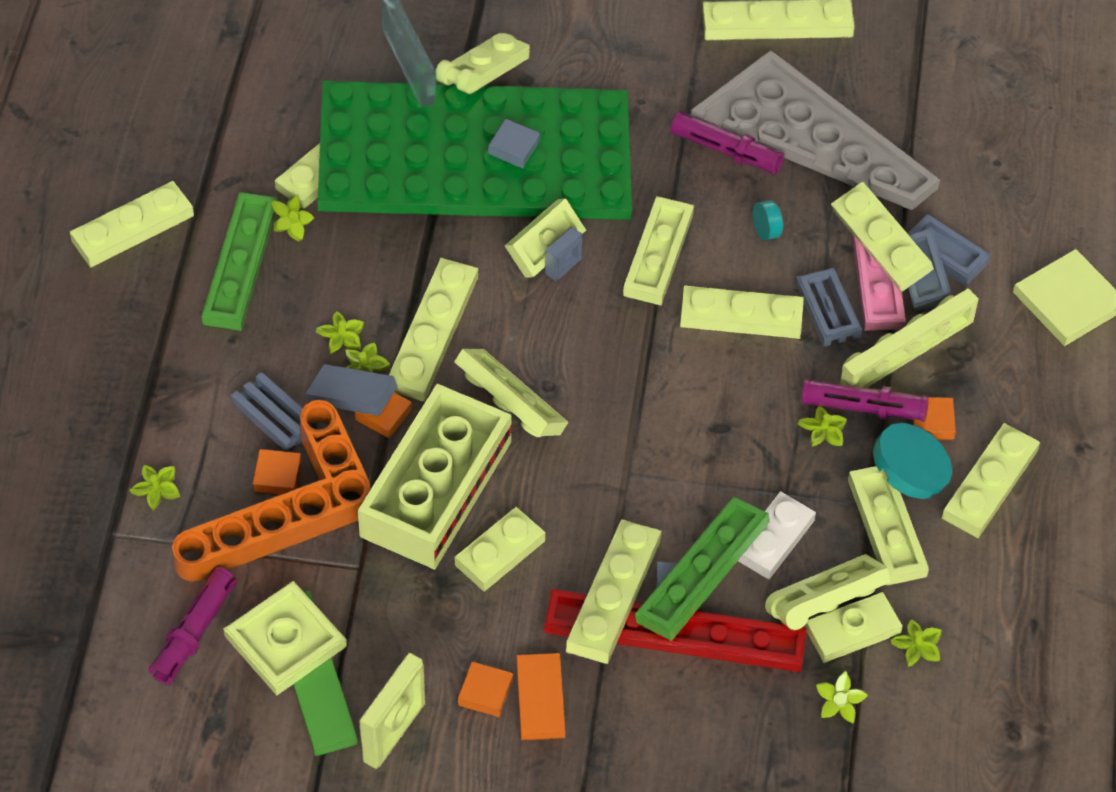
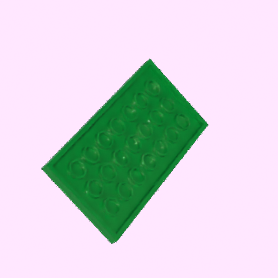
M322 82L318 211L538 217L557 199L566 198L579 219L631 220L632 194L628 90L483 86L475 92L468 94L458 90L457 85ZM505 119L541 133L540 142L524 168L488 154V146Z

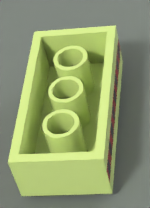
M436 384L358 509L360 537L435 570L511 444V414Z

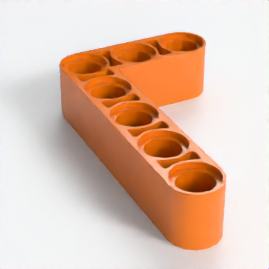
M324 400L311 401L303 407L300 415L301 441L319 481L178 534L173 541L172 552L175 571L179 577L185 581H200L208 578L215 567L229 570L358 521V509L371 487L339 414L331 403ZM314 422H324L328 427L317 430L310 427V425ZM335 456L342 458L344 462L332 465L325 460ZM346 492H356L361 497L350 501L342 498V495ZM310 506L318 507L322 510L319 514L313 516L302 512L303 509ZM269 521H276L282 524L281 528L273 531L267 530L262 526ZM229 536H237L242 539L241 543L233 546L226 545L222 541ZM189 551H198L203 554L201 558L194 561L182 558Z

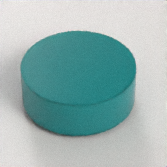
M773 200L755 203L752 216L758 236L763 241L779 238L783 231V219L778 205Z

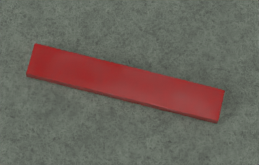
M551 589L544 633L569 637L588 594ZM635 601L617 641L619 645L801 672L807 628L802 627L801 629L793 630L780 623L696 611L671 641L636 622L635 613L643 605V602Z

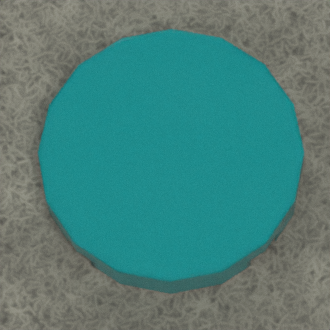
M907 423L891 424L875 440L872 451L876 467L879 472L883 468L884 472L889 476L886 481L894 489L906 496L927 499L933 494H939L950 482L953 470L949 455L943 445L932 434L922 428Z

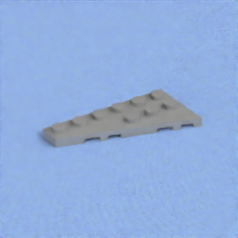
M771 50L691 110V116L740 136L746 134L753 136L755 142L784 152V158L854 187L863 181L874 195L910 210L917 207L938 190L939 178Z

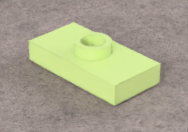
M883 592L809 619L805 624L807 633L823 663L899 635L903 627Z

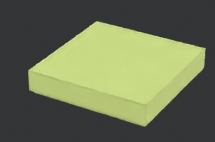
M1077 249L1016 283L1013 293L1063 346L1068 345L1116 316V289Z
M294 581L223 628L224 636L276 695H279L347 647L346 638Z
M411 653L406 656L360 719L363 762L375 769L382 765L425 705L423 660Z

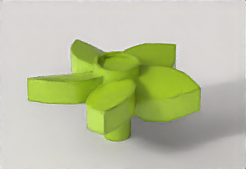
M298 194L288 201L287 206L279 201L271 202L274 211L281 217L275 221L274 231L283 232L287 230L291 238L298 242L301 241L304 236V226L310 223L314 217L307 211H299L300 200Z
M336 311L333 315L332 325L317 327L316 333L330 338L328 346L330 354L339 350L342 345L351 350H360L361 345L358 335L364 327V322L352 319L346 323L344 316Z
M375 342L366 345L362 352L345 349L347 359L352 363L346 368L381 373L391 367L384 357L378 355Z
M819 406L815 412V419H800L798 425L813 431L810 438L812 447L820 444L824 439L831 445L842 446L843 434L841 430L844 428L847 419L840 415L831 416L823 407Z
M143 465L142 475L145 481L133 486L130 489V493L137 496L147 495V502L152 511L158 507L162 497L170 500L181 497L177 487L172 483L176 474L175 466L164 467L157 474L152 467Z
M911 619L907 629L908 635H900L891 639L893 646L907 649L905 660L908 667L915 664L921 656L928 661H940V654L936 644L941 637V629L931 627L922 631L920 625Z
M846 670L837 678L835 686L827 682L816 684L819 694L826 699L822 706L821 718L832 717L840 711L844 719L854 724L855 708L853 704L862 702L869 693L857 688L850 689L851 679Z

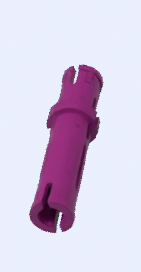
M679 111L676 114L671 125V134L686 138L732 157L734 162L743 166L747 163L775 176L783 164L784 152L755 142L753 136L748 134L744 136L737 135L688 115L683 111Z
M806 379L802 392V404L878 414V418L888 420L889 416L925 422L929 396L893 392L892 387L883 386L882 390ZM828 394L860 398V401L828 396ZM870 400L902 404L903 407L873 403Z
M215 567L175 629L171 628L165 636L166 643L163 649L148 668L149 674H153L152 677L155 680L171 685L184 662L189 656L195 655L200 647L199 640L237 584V579L232 578L233 574L230 571L221 567Z

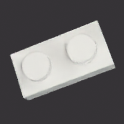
M781 491L765 510L769 514V524L738 560L767 579L772 577L815 521L816 515L815 511Z

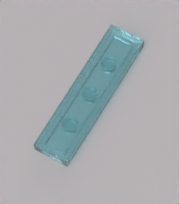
M383 0L382 30L419 105H434L436 71L400 1Z

